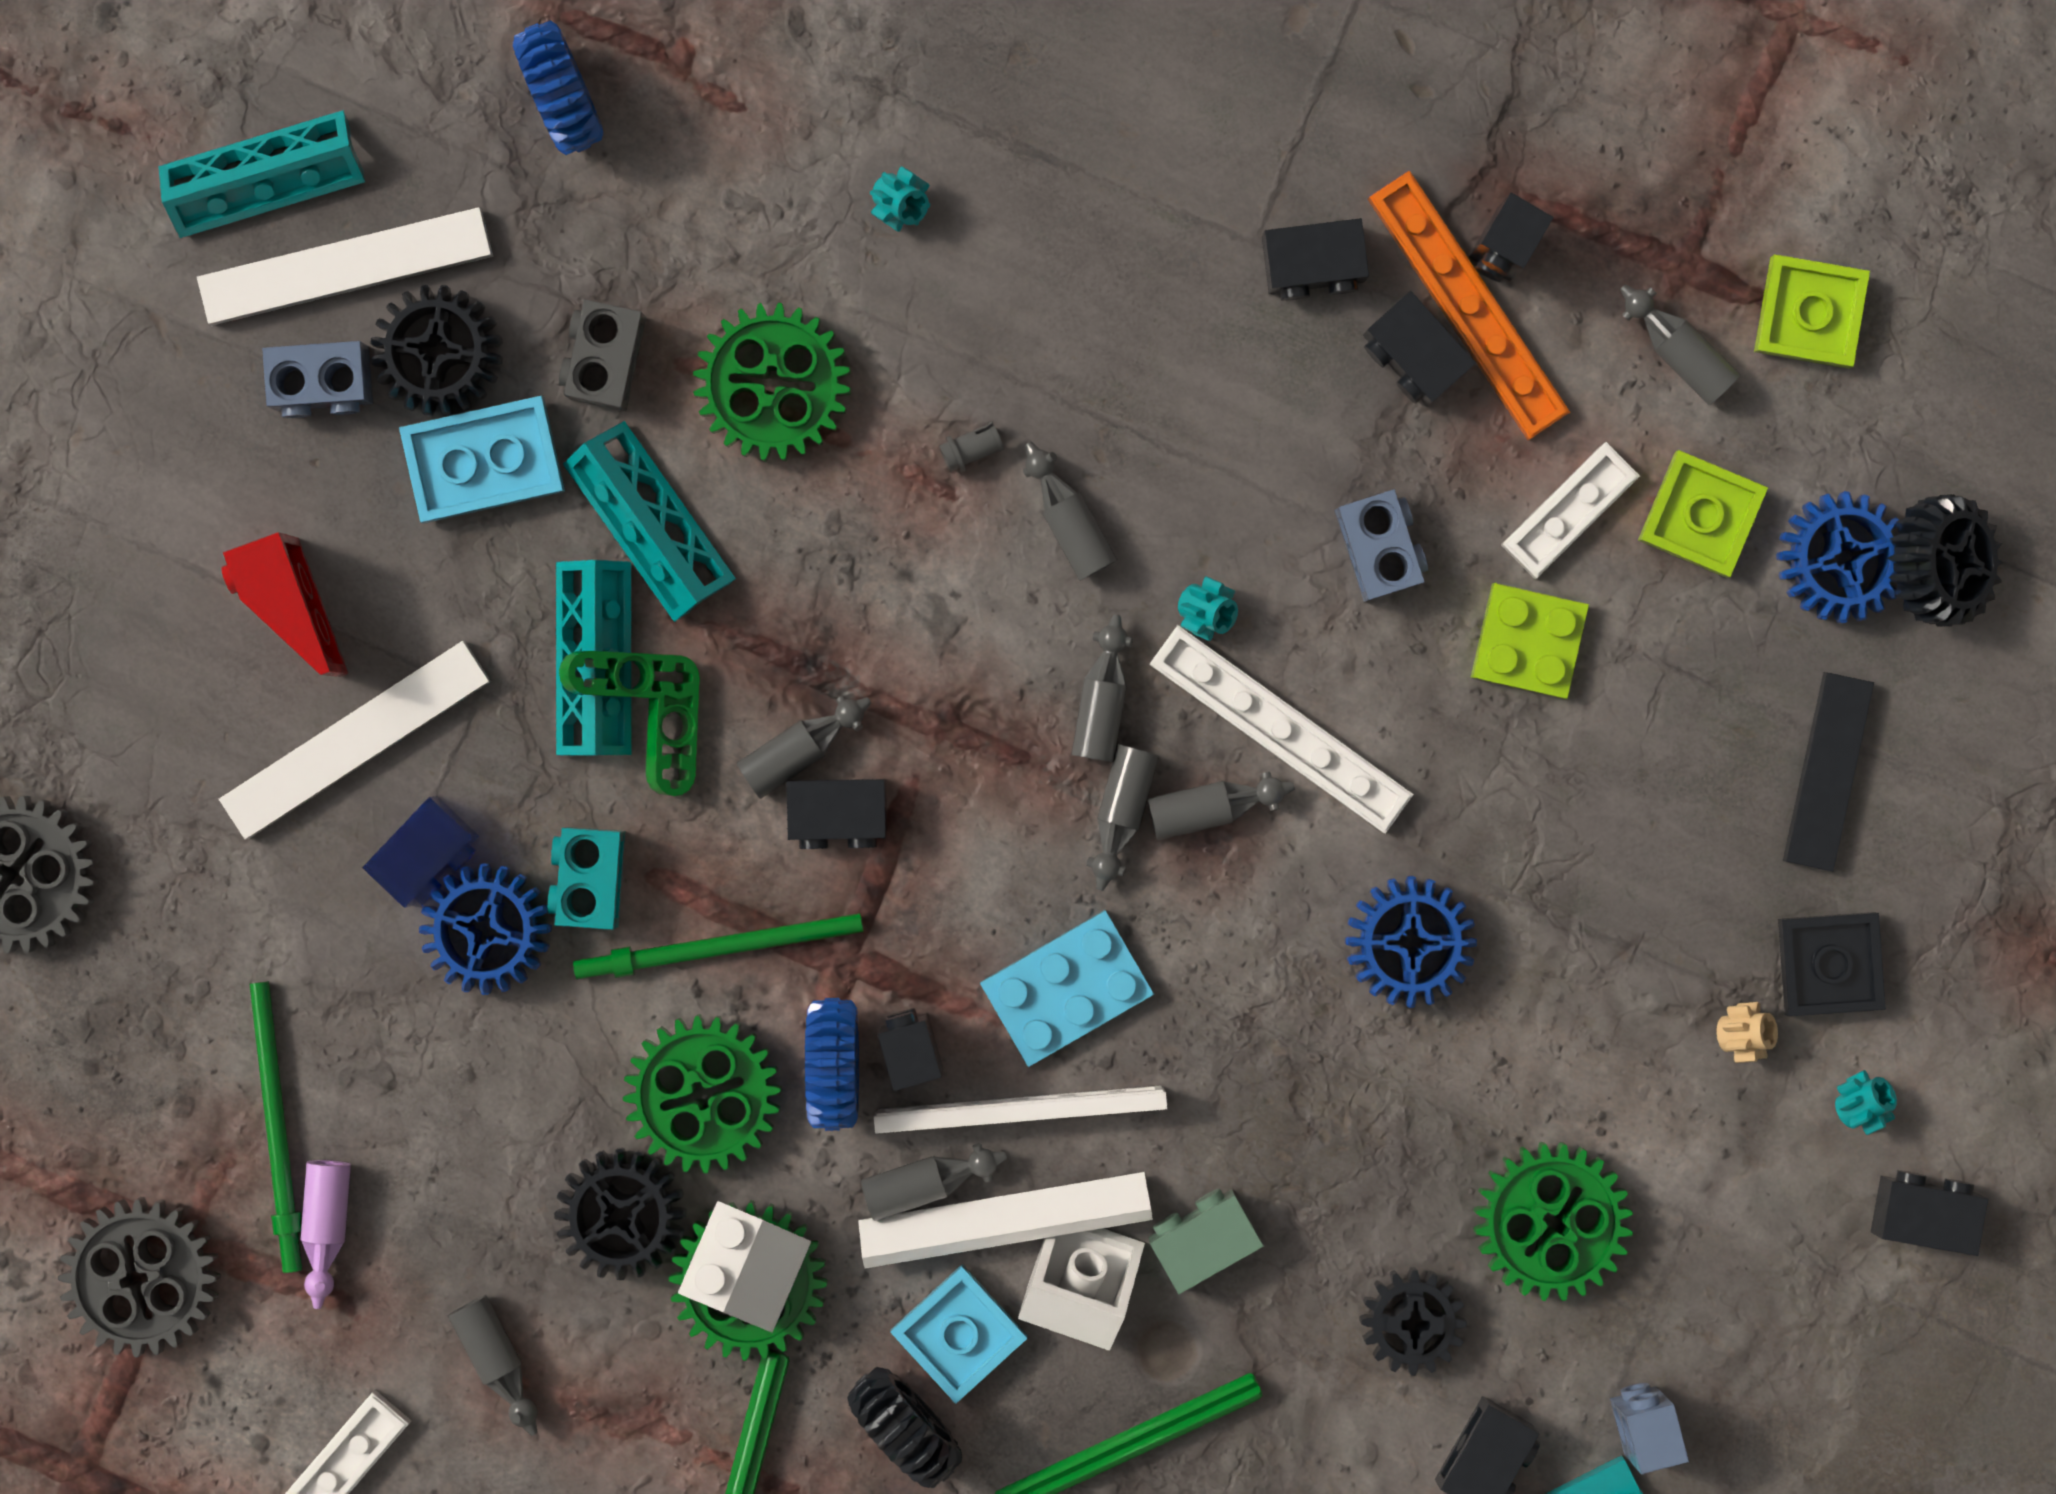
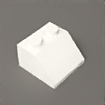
M717 1201L678 1293L773 1333L811 1241Z
M1104 1228L1044 1238L1026 1289L1018 1319L1110 1351L1126 1315L1145 1243Z

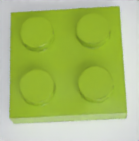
M1776 254L1771 256L1754 352L1848 369L1854 367L1870 271Z
M1677 450L1673 455L1638 541L1725 578H1729L1732 575L1768 487Z
M1493 583L1471 678L1568 699L1589 604Z

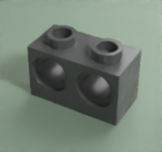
M584 299L582 311L574 310L570 322L569 338L575 339L572 357H564L560 369L559 386L565 387L563 395L570 400L626 412L647 317L641 311ZM603 319L615 320L618 325V333L609 343H598L594 339V328ZM594 366L604 367L608 374L605 386L598 391L586 390L583 383L586 371Z

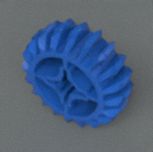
M550 20L540 25L536 23L525 28L524 32L515 35L513 49L538 112L556 148L567 155L575 151L578 153L591 148L592 144L601 141L603 136L601 121L559 26Z
M1848 491L1839 493L1837 504L1830 494L1822 495L1819 499L1820 509L1812 502H1807L1802 506L1807 520L1797 515L1789 518L1788 522L1797 531V534L1790 532L1780 534L1779 540L1791 545V550L1778 552L1776 559L1779 561H1790L1791 569L1779 572L1780 580H1786L1794 577L1796 584L1787 590V595L1795 597L1804 592L1806 596L1800 604V609L1803 611H1809L1818 602L1817 618L1820 620L1828 619L1833 608L1837 623H1846L1850 616V610L1857 621L1865 620L1868 613L1867 606L1875 613L1882 612L1885 609L1880 595L1890 600L1897 598L1894 596L1896 588L1890 584V581H1897L1889 579V576L1894 572L1893 562L1887 558L1894 554V546L1890 542V538L1893 537L1891 531L1897 528L1896 521L1899 519L1895 517L1883 522L1881 519L1887 509V506L1883 503L1877 504L1868 512L1870 497L1868 495H1860L1854 505L1852 496ZM1840 518L1849 519L1862 525L1871 534L1874 541L1867 543L1856 541L1852 538L1848 527L1842 526ZM1825 523L1827 532L1823 533L1824 549L1819 556L1808 560V547L1811 538L1816 530ZM1841 545H1843L1842 551L1849 550L1854 552L1863 550L1862 554L1853 556L1852 560H1848L1845 564H1823L1824 561L1835 558L1834 555L1841 553ZM1878 555L1876 574L1868 587L1862 591L1860 583L1864 582L1862 575L1863 565L1868 559ZM1818 572L1830 573L1835 577L1838 587H1844L1847 598L1833 595L1824 590L1815 581L1812 574Z
M489 863L480 864L478 879H476L474 871L470 866L462 867L460 875L463 884L451 874L445 876L443 881L450 893L447 894L438 888L432 889L430 896L440 904L439 908L434 906H424L421 913L423 915L434 918V924L419 926L420 934L434 935V942L423 945L422 951L423 953H430L438 950L441 957L434 960L430 965L434 971L444 967L446 964L451 967L444 978L446 983L451 984L457 980L460 974L464 975L461 984L462 991L470 992L473 989L476 979L479 980L482 995L491 993L493 979L496 980L501 992L511 989L508 974H511L520 984L528 980V976L521 965L525 964L534 970L541 966L540 960L531 954L532 950L538 952H547L550 945L547 942L536 939L537 933L545 934L552 931L551 924H537L536 916L548 913V905H540L533 909L530 901L537 898L541 891L535 887L523 894L520 889L527 880L524 874H519L511 884L508 883L510 874L508 866H501L497 871L495 879L492 878V868ZM474 889H490L487 900L483 901L482 907L476 914L452 911L461 897ZM504 895L519 910L523 921V933L508 925L504 920L503 907L505 903L502 902ZM489 914V918H491L490 927L496 929V932L501 933V935L496 937L494 935L486 938L487 942L482 943V931L476 929L475 925L468 923L484 921L485 915ZM448 925L453 926V929L462 932L467 937L469 943L467 952L469 958L467 962L455 951L449 937ZM494 944L520 947L516 955L504 966L481 968L484 958L488 957L489 951Z
M1414 876L1406 877L1405 891H1400L1396 879H1388L1387 887L1390 895L1385 897L1379 888H1371L1370 894L1377 903L1371 907L1368 903L1359 900L1356 907L1367 914L1364 921L1350 917L1347 922L1351 927L1361 929L1360 936L1345 937L1346 945L1352 947L1360 946V952L1347 957L1348 963L1350 965H1358L1364 962L1366 965L1355 975L1356 979L1359 982H1364L1374 976L1376 979L1369 988V993L1373 996L1380 994L1385 986L1389 987L1386 994V1002L1391 1005L1397 1002L1400 992H1404L1405 1005L1409 1008L1415 1007L1417 992H1421L1422 998L1427 1005H1432L1435 1002L1432 988L1437 986L1438 990L1448 997L1452 994L1451 988L1445 982L1449 976L1459 983L1465 981L1466 977L1455 970L1458 962L1466 966L1474 964L1472 957L1461 954L1462 947L1472 948L1477 946V939L1462 937L1461 931L1474 927V920L1465 918L1457 921L1456 916L1466 909L1465 903L1458 901L1448 907L1446 904L1452 897L1453 891L1447 887L1434 897L1433 893L1436 882L1432 879H1426L1421 892L1417 891V880ZM1419 902L1430 905L1441 915L1447 926L1448 934L1428 933L1424 930L1421 923V914H1419ZM1403 903V912H1401V920L1398 927L1391 932L1373 934L1375 926L1382 915L1390 908ZM1411 927H1413L1415 935L1427 941H1434L1433 943H1422L1420 949L1415 947L1417 952L1410 954V956H1408V950L1394 942H1387L1389 940H1399L1402 934L1407 936L1405 931L1411 929ZM1372 949L1392 950L1398 954L1401 969H1403V981L1391 978L1382 971L1375 960ZM1448 949L1446 957L1438 969L1429 976L1418 980V972L1421 970V962L1424 956L1432 951Z
M825 998V1000L812 1001L807 1009L805 1030V1097L807 1119L813 1128H825V1131H840V1128H853L858 1119L860 1082L857 1007L852 1000H840V998Z

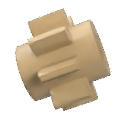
M1759 1002L1737 1003V1006H1728V1016H1722L1717 1024V1040L1721 1049L1725 1052H1734L1735 1063L1757 1062L1758 1059L1767 1058V1049H1773L1778 1039L1777 1023L1773 1015L1770 1013H1760Z

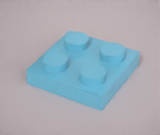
M963 1264L890 1331L955 1404L1028 1338L1020 1326Z

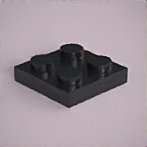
M1866 912L1778 919L1784 1012L1786 1016L1886 1010L1879 913Z

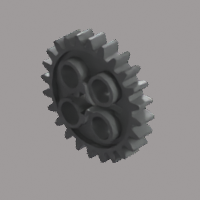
M10 796L0 797V894L5 893L0 901V941L2 939L4 953L15 952L19 941L25 953L36 950L37 939L44 947L55 945L53 931L62 937L72 934L67 920L74 922L84 921L85 917L77 906L79 904H93L95 901L84 892L85 886L99 884L98 879L86 875V869L98 864V859L84 858L82 853L93 844L92 840L77 841L75 838L81 830L82 824L63 825L68 811L65 809L57 810L50 816V801L40 800L33 809L31 796H20L16 808ZM10 827L14 828L21 838V845L14 854L9 852L3 844V836ZM41 838L44 841L42 848L30 858L36 846V841ZM48 856L54 857L61 867L60 875L54 882L49 881L42 871L43 862ZM25 864L19 873L25 879L24 882L11 884L15 878V873L10 870L11 867ZM20 895L25 896L32 905V913L27 921L19 919L14 911V903Z
M145 1197L135 1200L132 1211L125 1199L115 1203V1215L106 1206L97 1210L96 1214L99 1224L90 1218L82 1221L80 1225L86 1236L75 1234L68 1239V1242L77 1252H67L60 1258L65 1264L72 1266L70 1271L58 1276L59 1281L70 1283L72 1288L61 1295L60 1299L61 1301L75 1300L77 1305L67 1317L74 1319L83 1316L86 1322L79 1333L84 1335L93 1329L98 1331L95 1346L98 1348L108 1340H114L113 1350L115 1355L122 1353L128 1344H131L133 1356L140 1357L144 1354L147 1343L153 1354L158 1355L164 1351V1339L173 1348L183 1343L180 1330L192 1336L199 1330L193 1318L205 1320L210 1316L211 1312L202 1302H212L218 1298V1293L207 1288V1284L217 1281L221 1278V1274L208 1270L207 1265L219 1256L218 1253H204L202 1249L210 1241L211 1236L205 1235L196 1238L193 1232L200 1221L195 1219L186 1225L181 1223L184 1210L182 1207L175 1209L169 1215L165 1214L166 1205L163 1199L155 1202L151 1210H148ZM127 1235L132 1236L134 1239L133 1250L126 1241ZM150 1236L160 1237L165 1242L167 1253L164 1259L155 1258L150 1254L147 1248ZM103 1248L112 1249L117 1253L119 1257L117 1271L108 1270L103 1266L100 1256ZM134 1271L138 1273L146 1272L148 1281L145 1283L138 1280L133 1281L131 1273ZM162 1283L172 1284L179 1293L177 1305L171 1306L161 1299L159 1289ZM115 1295L124 1296L129 1300L132 1306L130 1318L121 1317L115 1312L113 1308ZM146 1304L153 1312V1318L151 1319L146 1317Z

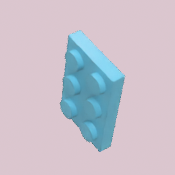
M543 396L399 427L421 523L433 522L565 492Z
M1106 910L980 982L1028 1067L1154 995Z

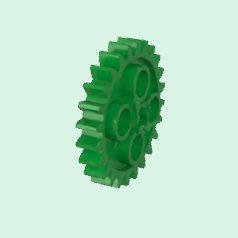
M762 303L757 304L756 318L752 319L741 308L738 310L739 325L734 327L727 320H721L722 327L726 332L723 338L710 333L707 335V338L715 347L713 353L699 351L697 354L704 362L708 363L707 369L693 371L694 377L706 381L705 387L693 391L694 396L709 400V403L699 413L702 417L714 415L717 417L709 428L712 434L727 429L728 433L724 440L726 447L733 446L738 440L743 441L741 455L744 457H748L754 447H759L760 457L763 462H767L771 449H777L782 461H787L788 449L792 446H795L798 452L805 456L807 455L805 445L807 439L810 438L821 446L824 443L818 431L822 427L831 431L838 429L829 418L831 413L846 414L847 409L836 400L837 396L850 395L851 389L839 384L838 379L851 374L849 367L836 366L835 364L836 361L845 355V351L843 348L829 350L828 346L834 340L835 334L833 331H829L819 336L817 331L821 321L818 317L804 325L802 323V308L798 307L791 318L785 317L783 304L778 303L774 315L768 316ZM753 343L760 345L764 350L762 362L754 368L742 367L738 362V354L742 347ZM796 349H804L812 354L810 368L803 373L796 374L790 372L786 367L787 356ZM771 371H777V375L783 381L812 382L816 387L813 391H804L778 386L775 388L774 394L768 395L767 389L762 384L732 383L729 378L732 374L768 379ZM748 391L756 394L759 402L757 410L747 417L736 415L733 411V402L736 396ZM790 397L802 398L807 403L806 415L797 422L786 421L781 416L782 404Z
M697 1014L693 1021V1027L690 1029L687 1028L682 1018H678L675 1020V1034L672 1035L663 1026L657 1029L658 1038L661 1042L659 1045L648 1039L641 1043L649 1055L647 1058L635 1055L631 1058V1063L640 1069L639 1074H627L624 1077V1081L635 1086L636 1091L624 1095L623 1101L636 1104L637 1109L630 1113L626 1120L633 1122L641 1120L643 1127L634 1137L637 1140L649 1135L651 1136L653 1142L648 1149L650 1155L661 1147L667 1150L664 1160L666 1166L676 1156L683 1158V1172L689 1171L694 1160H700L703 1173H708L713 1159H717L723 1170H726L730 1167L729 1154L733 1153L742 1162L748 1158L744 1146L745 1143L758 1149L762 1146L763 1142L756 1133L757 1129L765 1132L772 1131L774 1125L764 1116L765 1114H774L780 1111V1106L768 1101V1098L780 1093L782 1086L769 1084L767 1078L773 1076L778 1071V1067H763L761 1061L765 1059L770 1050L766 1048L754 1052L751 1047L757 1035L753 1033L744 1040L738 1037L740 1031L739 1022H736L727 1032L722 1030V1017L718 1015L713 1020L711 1027H705L702 1015ZM718 1050L724 1052L729 1057L731 1067L727 1074L718 1076L708 1071L705 1059L709 1052ZM671 1065L682 1071L684 1085L681 1089L672 1091L662 1086L659 1074L663 1067ZM737 1077H741L744 1080L743 1085L714 1093L708 1099V1105L705 1106L701 1099H695L669 1110H664L661 1107V1103L691 1094L697 1088V1082L700 1081L704 1088H710ZM726 1097L739 1098L746 1108L745 1117L740 1121L733 1122L727 1120L721 1113V1101ZM680 1112H689L695 1115L700 1126L698 1134L689 1137L681 1135L675 1128L674 1120L676 1115Z
M1539 1142L1538 1155L1533 1157L1525 1147H1521V1162L1515 1164L1506 1156L1503 1157L1502 1160L1507 1172L1501 1175L1490 1170L1488 1174L1496 1183L1494 1189L1479 1188L1478 1190L1489 1200L1488 1205L1476 1206L1473 1209L1477 1215L1486 1218V1223L1473 1227L1476 1235L1488 1236L1489 1238L1478 1249L1482 1254H1496L1488 1264V1267L1493 1272L1506 1267L1502 1277L1504 1284L1509 1286L1520 1278L1519 1292L1524 1296L1531 1291L1534 1285L1537 1286L1538 1297L1542 1301L1547 1300L1551 1288H1555L1558 1297L1562 1301L1567 1300L1568 1287L1573 1286L1582 1296H1585L1586 1287L1584 1281L1590 1278L1601 1287L1603 1280L1598 1271L1602 1267L1615 1273L1618 1270L1610 1260L1612 1253L1627 1255L1628 1251L1617 1241L1618 1237L1632 1236L1633 1231L1621 1225L1620 1220L1632 1216L1633 1212L1627 1207L1618 1206L1617 1203L1623 1200L1628 1193L1623 1188H1610L1618 1178L1615 1172L1610 1171L1599 1175L1604 1161L1599 1157L1594 1158L1587 1165L1585 1164L1587 1151L1584 1148L1579 1147L1573 1156L1569 1157L1568 1147L1564 1142H1559L1555 1154L1550 1153L1547 1144ZM1548 1175L1557 1176L1560 1181L1558 1193L1549 1199L1539 1198L1537 1194L1539 1181ZM1579 1186L1581 1191L1578 1196L1574 1197L1563 1207L1570 1196L1571 1190ZM1586 1205L1596 1206L1598 1211L1596 1223L1586 1229L1578 1228L1575 1222L1578 1210ZM1548 1212L1554 1216L1559 1214L1558 1218L1562 1225L1558 1230L1553 1227L1547 1228L1548 1225L1543 1218ZM1517 1214L1528 1215L1530 1218L1528 1232L1520 1237L1508 1235L1507 1224L1509 1220ZM1541 1235L1542 1237L1534 1253L1531 1256H1526L1525 1250L1527 1247L1532 1245ZM1558 1243L1567 1245V1260L1557 1267L1547 1265L1545 1259L1548 1249Z
M754 1200L749 1201L745 1213L800 1237L804 1236L808 1228L806 1224L794 1230L789 1227L792 1218L790 1211L780 1220L774 1218V1204L770 1203L762 1215L757 1214ZM734 1202L729 1203V1206L738 1209ZM714 1209L709 1212V1219ZM697 1220L693 1224L694 1231L699 1237L698 1239L689 1236H683L680 1243L689 1253H680L673 1256L672 1262L682 1267L683 1271L672 1273L669 1276V1282L678 1285L682 1284L707 1225ZM818 1240L811 1241L785 1303V1311L780 1315L773 1333L750 1323H745L743 1320L733 1316L719 1314L713 1308L683 1296L677 1291L672 1294L671 1302H685L686 1307L679 1313L678 1320L693 1318L695 1324L689 1335L693 1337L702 1331L707 1333L708 1337L704 1346L707 1350L717 1341L722 1342V1354L725 1358L728 1357L735 1346L740 1347L743 1361H747L751 1349L754 1347L758 1348L763 1359H767L770 1344L773 1342L779 1350L785 1352L788 1348L786 1335L789 1334L799 1341L802 1340L804 1333L799 1322L814 1325L817 1318L808 1307H823L825 1301L824 1298L813 1292L815 1289L826 1287L828 1279L815 1276L814 1273L826 1264L825 1259H811L810 1254L819 1246Z

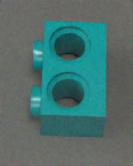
M563 827L561 837L554 836L551 864L559 866L558 885H550L548 914H555V925L611 930L619 927L626 831ZM583 839L593 841L599 849V859L592 867L581 865L575 856V849ZM578 888L588 889L595 896L596 906L590 915L579 914L572 906V896Z

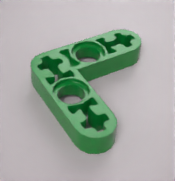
M575 651L567 655L561 662L559 676L564 688L569 692L578 695L649 698L646 754L647 783L657 794L665 796H679L689 791L694 784L696 776L700 682L699 670L696 664L688 657L681 655L606 651ZM628 661L634 662L640 670V680L632 689H627L623 686L619 678L620 668ZM585 663L587 668L606 669L605 679L587 678L583 681L582 678L576 677V667H583ZM675 670L678 673H683V681L675 683V685L667 681H654V672H672ZM670 712H676L683 722L682 732L675 739H669L664 734L662 728L663 720ZM662 746L681 747V754L662 753ZM670 767L679 769L678 779H673L671 782L668 779H663V769H669Z

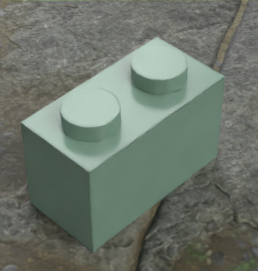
M1220 1189L1211 1191L1195 1202L1198 1209L1182 1218L1178 1212L1171 1214L1153 1226L1156 1233L1148 1237L1149 1243L1178 1294L1183 1293L1264 1247L1232 1189L1224 1194Z

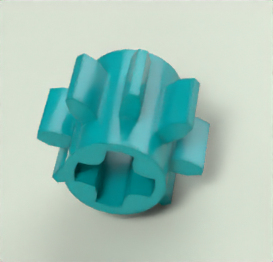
M903 166L899 168L897 175L883 172L882 176L874 184L873 190L870 191V195H872V199L876 204L871 214L897 232L901 231L903 224H914L917 226L931 206L927 195L924 193L930 187L929 183Z
M1205 576L1202 586L1191 584L1186 587L1178 601V612L1184 618L1181 627L1207 641L1212 640L1214 632L1218 634L1228 632L1235 624L1238 616V605L1232 600L1235 590L1224 586V583Z
M1863 1070L1847 1078V1082L1837 1086V1090L1841 1095L1836 1098L1835 1108L1840 1120L1847 1127L1855 1129L1862 1126L1865 1134L1870 1135L1885 1128L1886 1123L1895 1119L1892 1111L1897 1106L1896 1093L1891 1084L1884 1078L1875 1077L1870 1080L1866 1070Z

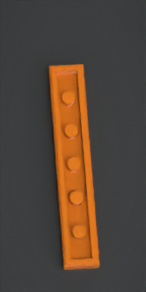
M1410 170L1368 198L1369 203L1526 439L1530 440L1569 414V409Z

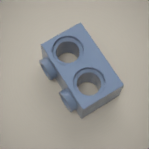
M351 341L262 348L266 406L276 411H281L282 418L310 417L311 408L330 407V414L332 415L360 413L359 405L373 404L369 346L363 342ZM350 367L353 372L352 385L345 391L336 392L332 385L334 373L339 368ZM301 370L305 378L303 389L295 395H288L284 390L286 376L292 371Z
M1395 489L1334 510L1364 602L1424 583L1422 573L1428 571V565L1420 543L1412 545L1407 527L1413 525V518L1405 497L1398 499ZM1368 509H1381L1388 516L1389 526L1384 534L1375 535L1366 529L1364 515ZM1386 554H1393L1399 557L1403 563V574L1397 581L1386 580L1379 572V562Z
M1648 1383L1634 1384L1621 1389V1396L1610 1398L1624 1455L1640 1474L1689 1462L1675 1406L1657 1387L1650 1388Z

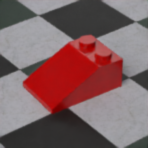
M277 532L223 552L227 565L222 566L221 571L231 594L238 593L239 599L320 675L341 677L349 674L298 537Z

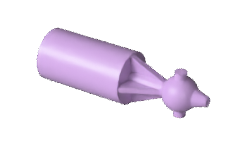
M312 1160L306 1163L300 1240L313 1269L307 1275L304 1287L307 1294L311 1296L314 1309H321L325 1297L333 1290L334 1280L331 1274L328 1273V1269L345 1242L351 1164L346 1162Z

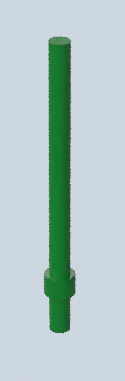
M861 913L635 951H632L631 946L611 949V955L573 961L576 980L614 974L615 978L635 975V970L862 933L864 931Z
M269 981L250 983L276 1214L271 1215L273 1235H278L283 1273L297 1272L302 1270L298 1232H301L302 1220L301 1211H295Z

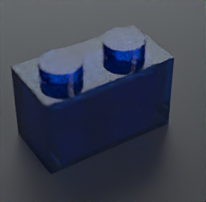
M438 796L429 797L362 868L404 908L413 906L416 902L423 907L432 899L431 893L442 888L443 885L437 880L449 867H452L455 871L459 870L473 856L476 850L471 844L479 835Z

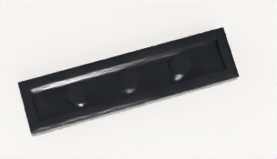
M1823 672L1783 861L1831 872L1834 871L1874 682Z

